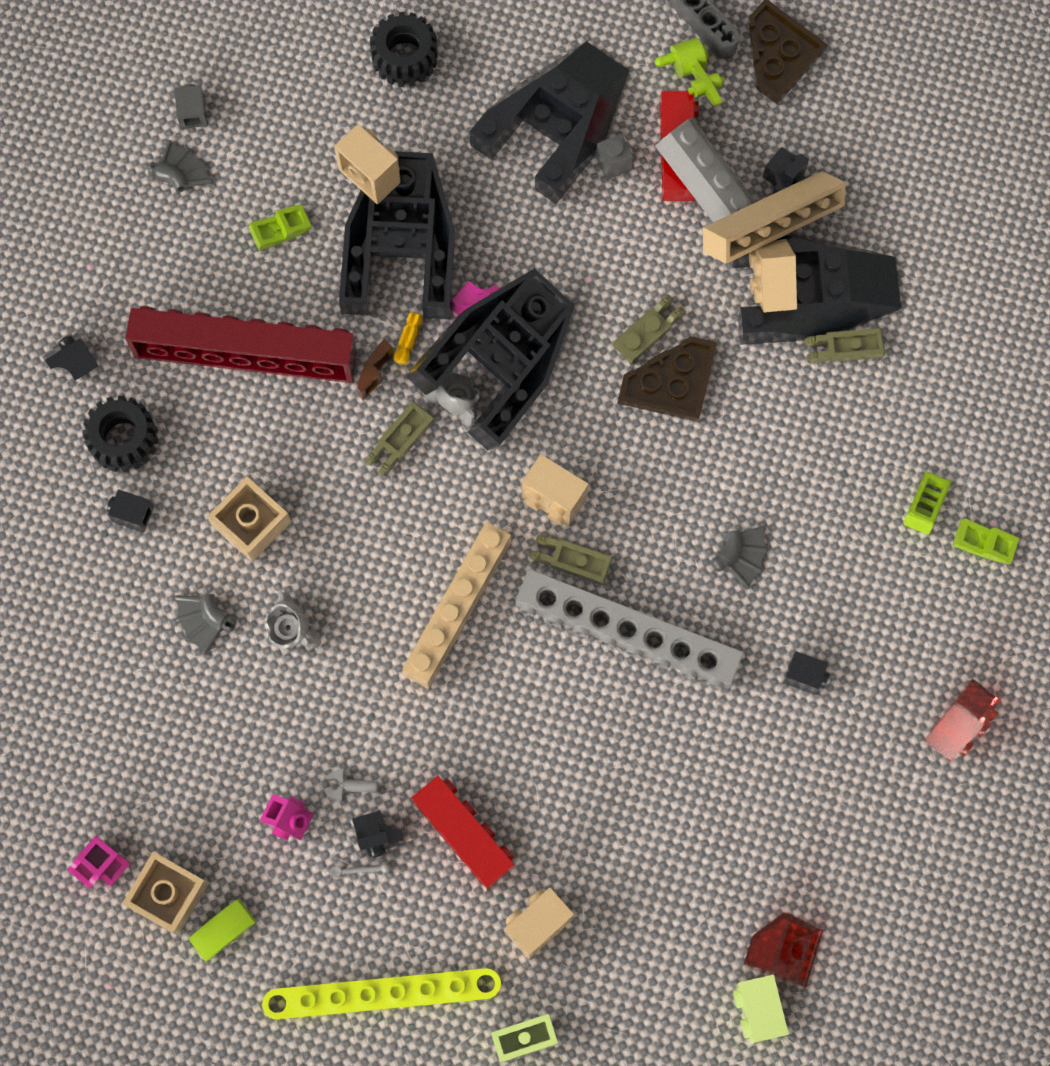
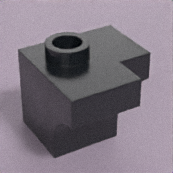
M781 147L765 165L762 177L773 186V194L807 178L805 172L809 159L801 153L794 155Z
M77 333L62 338L57 342L58 345L53 347L54 350L42 356L50 369L56 367L68 370L75 381L99 366Z
M381 810L352 818L360 852L363 856L369 855V859L385 855L386 849L405 844L402 830L388 827L384 823Z

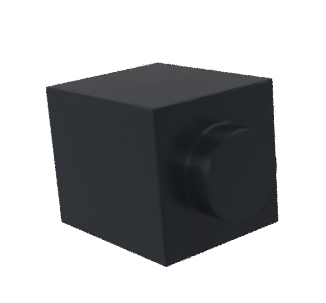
M119 489L116 496H112L107 505L108 516L113 523L142 533L145 532L154 510V506L149 499Z
M795 651L790 660L783 683L815 695L819 688L825 689L830 676V673L826 671L828 662Z

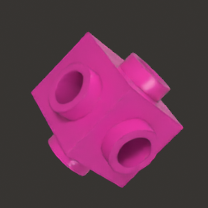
M272 794L259 821L274 828L272 834L283 840L288 841L289 837L301 840L304 833L308 830L314 814L304 808L305 802L293 796L286 799Z

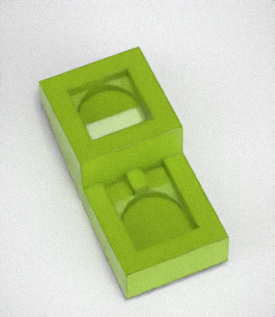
M302 204L277 210L275 216L251 222L249 225V231L259 251L291 240L312 228Z
M964 518L960 520L952 546L989 560L1010 565L1020 538L996 527L988 529Z
M239 898L209 920L188 939L204 961L207 962L212 960L231 942L242 936L257 921Z

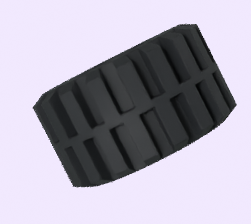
M399 12V16L394 17L392 13L388 15V20L381 19L378 22L379 27H374L372 31L373 36L370 37L373 67L376 72H379V77L383 80L387 78V82L391 85L397 82L398 87H404V84L407 83L412 87L415 86L416 81L420 83L426 81L425 75L429 77L432 75L433 68L437 66L438 58L436 33L433 32L432 25L430 23L426 24V19L422 16L417 19L416 14L411 12L409 16L405 15L404 12ZM401 43H410L418 48L415 53L409 56H397L390 52L394 46Z
M112 396L106 398L107 402L104 404L99 401L96 403L97 409L95 411L93 409L89 410L88 415L90 419H84L83 422L86 429L82 430V434L86 440L84 442L94 459L105 469L108 466L111 471L117 472L118 468H120L123 473L129 472V467L132 466L135 470L139 469V463L143 461L146 464L150 460L148 454L154 455L156 451L154 444H158L157 427L149 411L146 410L142 403L138 404L136 399L131 397L128 401L125 396H118V400H114ZM129 423L136 427L133 437L127 443L118 446L106 443L107 434L115 425Z

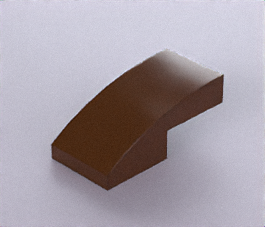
M385 339L372 352L361 372L357 390L359 398L362 400L382 382L381 372L378 370L393 357L392 346Z

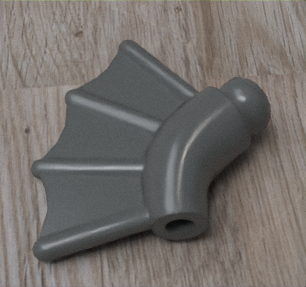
M171 140L167 141L161 162L149 163L148 175L155 176L158 180L172 184L176 192H183L188 186L212 184L214 182L206 173L205 161L197 159L193 155L191 148L177 146Z
M761 526L743 532L728 531L726 545L716 553V557L711 559V566L714 565L716 567L714 570L721 572L724 568L728 569L740 584L748 590L753 578L763 573L762 560L764 555L769 552L764 542L766 527Z
M205 594L201 597L176 595L174 597L178 604L176 622L183 626L186 642L197 645L202 655L208 653L220 631L232 632L236 626L235 618L230 617L227 612L217 606L214 594Z

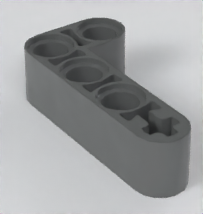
M667 0L717 57L730 59L736 54L739 32L711 0ZM689 3H694V4H696L697 6L692 7V6H689L688 4H689ZM704 22H712L714 25H706Z

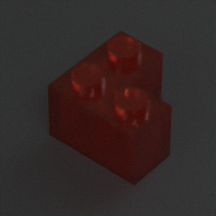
M972 678L946 713L931 729L924 741L950 762H953L959 754L964 757L974 745L971 742L972 738L975 735L981 738L999 713L995 708L1000 699Z

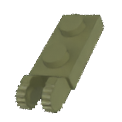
M670 295L664 297L654 308L652 307L613 342L612 346L630 364H633L671 330V326L685 313V310L679 307L666 320L660 315L672 304L674 299Z
M882 328L828 332L826 335L810 336L804 339L805 346L821 347L827 344L828 351L812 352L807 355L809 363H823L828 360L829 362L882 358L885 356Z
M412 401L377 441L378 445L368 455L365 462L370 466L375 464L385 450L391 456L382 464L379 473L382 476H386L396 465L397 461H401L433 424L435 417Z
M537 535V544L556 550L553 557L539 551H532L530 559L544 565H550V568L604 586L613 557L562 539L556 540L543 535Z

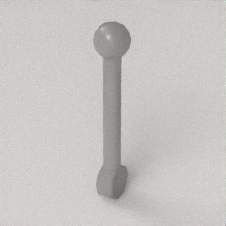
M383 862L381 865L343 869L339 866H333L330 873L334 878H339L342 874L375 871L389 873L392 866L389 862Z

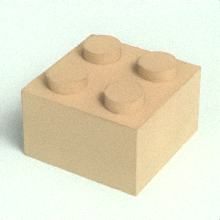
M357 124L334 145L338 169L378 205L401 183L398 156L390 147L382 146L378 142L377 136L370 129L364 130Z
M774 240L750 252V268L754 269V278H750L751 294L755 297V303L760 304L763 312L796 310V256L787 240Z
M540 454L522 481V498L524 503L534 510L541 509L548 513L547 517L558 525L564 523L570 526L587 500L589 483Z
M247 476L207 516L211 526L251 562L291 523L288 513Z
M153 851L122 904L179 936L209 884Z
M548 888L545 892L539 889L529 898L528 904L530 906L523 912L517 909L506 919V924L508 925L505 928L506 935L528 959L532 958L567 926L574 917L573 912L551 888Z

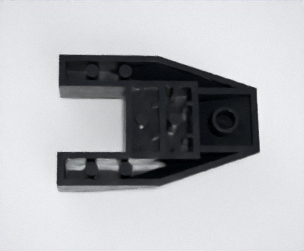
M586 41L519 83L490 107L470 130V146L492 160L523 121L559 145L535 175V190L557 204L595 157L597 143L606 140L629 69Z
M394 151L398 156L401 183L378 205L360 190L345 224L339 292L341 314L369 315L373 256L425 259L422 299L423 318L451 320L455 229L433 153Z
M789 233L776 239H786L796 256L797 309L763 312L761 306L741 307L738 315L740 345L805 341L804 339L810 336L846 331L900 310L901 300L896 257L794 233ZM749 253L733 260L732 267H750Z
M534 268L465 309L422 355L405 377L425 395H428L440 387L467 352L477 359L504 384V387L467 432L489 451L502 444L548 385L575 305Z

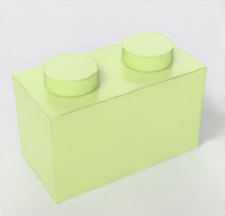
M774 974L736 984L737 990L733 991V997L737 1009L742 1008L744 1020L740 1021L741 1030L744 1038H749L750 1044L789 1035Z
M549 1014L491 1032L500 1063L558 1045Z

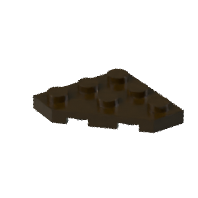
M764 0L748 19L756 89L775 104H778L826 51L828 44L769 0Z
M690 336L681 341L679 345L668 351L665 350L648 360L641 367L627 372L623 377L617 404L699 422L717 342Z

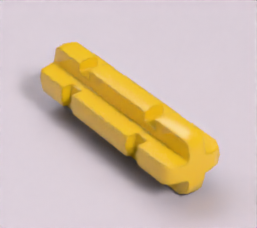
M410 312L407 317V325L403 328L398 348L393 356L394 362L401 365L408 364L409 352L413 350L419 333L418 329L421 328L423 316L414 312Z

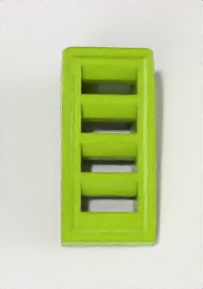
M925 471L903 524L926 535L930 534L952 481ZM926 484L942 490L941 493L925 487ZM923 494V495H925V496H928V497H930V498H933V499L937 500V502H935V501H933V500H930V499H928V498H926V497H923V496H921V495ZM917 504H919V505H921V506H923V507H925V508H928V509H930V510H933V512H930V511H928V510H926V509H923V508H921V507H918Z

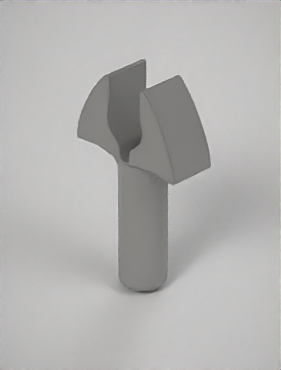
M344 769L335 770L323 778L324 781L336 780L343 785L339 786L336 790L323 789L325 794L338 802H343V795L347 792L376 793L379 790L378 781L348 780L344 776Z

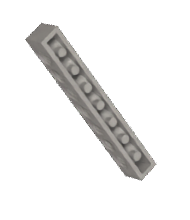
M528 569L516 598V607H519V611L527 616L535 617L537 614L546 618V622L553 626L562 627V625L573 628L572 632L585 638L591 635L600 639L599 643L610 648L619 646L626 649V653L632 657L639 659L642 656L652 659V663L664 669H669V666L680 670V675L693 680L696 677L707 681L706 684L718 690H722L723 687L729 689L743 654L742 651L531 569ZM544 595H551L554 597L555 603L551 606H544L541 604L540 598ZM571 605H576L581 608L582 613L579 616L573 617L567 613L566 609ZM601 615L606 617L609 623L604 627H598L594 624L593 619ZM630 626L634 629L635 635L624 637L620 633V628ZM656 636L661 640L662 645L658 648H652L647 644L646 639ZM679 646L684 647L689 655L686 658H678L675 656L673 649ZM703 657L712 658L715 662V667L712 669L704 668L700 663V659Z

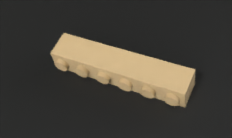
M821 171L703 227V252L727 264L845 206L846 182Z
M485 522L402 669L403 675L406 678L427 689L431 687L511 544V535Z

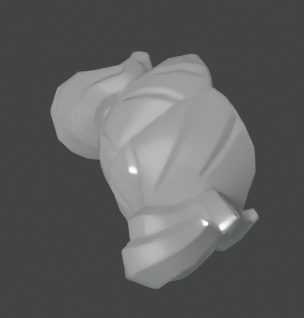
M451 372L437 390L428 395L423 393L425 399L430 403L438 402L450 413L459 414V418L467 427L474 425L477 419L475 407L480 400L481 391L479 388H474L473 381L469 376Z
M279 591L275 601L276 604L267 611L264 618V627L269 631V641L277 648L284 650L297 646L300 643L308 648L318 646L321 643L320 634L314 629H309L308 618L297 604H294L291 595L288 592Z

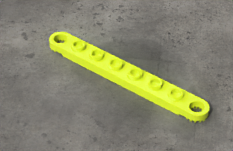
M486 968L278 988L270 990L264 996L262 1007L268 1017L280 1020L486 1000L498 994L501 981L495 971ZM485 975L492 977L495 982L493 990L488 993L481 992L477 986L479 978ZM274 996H283L286 1000L285 1009L280 1013H274L270 1009V1000Z

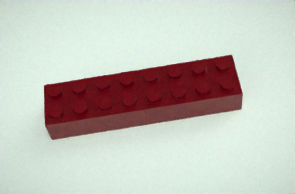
M149 306L130 309L125 337L134 358L345 383H353L357 357L354 334L349 333L348 330L343 328H334L333 331L322 330L321 327L316 325L296 327L289 322L270 324L261 319L244 321L230 315L218 318L211 317V315L203 312H196L195 315L184 314L176 309H168L167 312L156 311L155 308Z

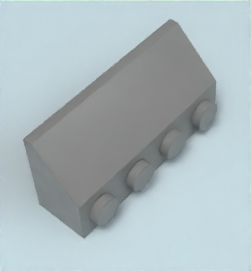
M693 118L686 120L655 145L712 222L756 202Z

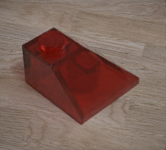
M783 912L752 936L744 965L766 975L774 974L775 978L806 988L823 930L789 913Z

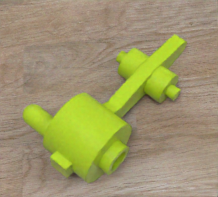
M697 37L672 45L670 53L655 59L657 67H664L673 63L676 73L680 78L694 75L696 80L691 81V87L688 88L689 94H694L696 98L706 95L713 106L722 103L717 90L722 89V83L725 82L724 76L720 77L718 73L706 74L704 70L707 69L709 53L705 44H702Z

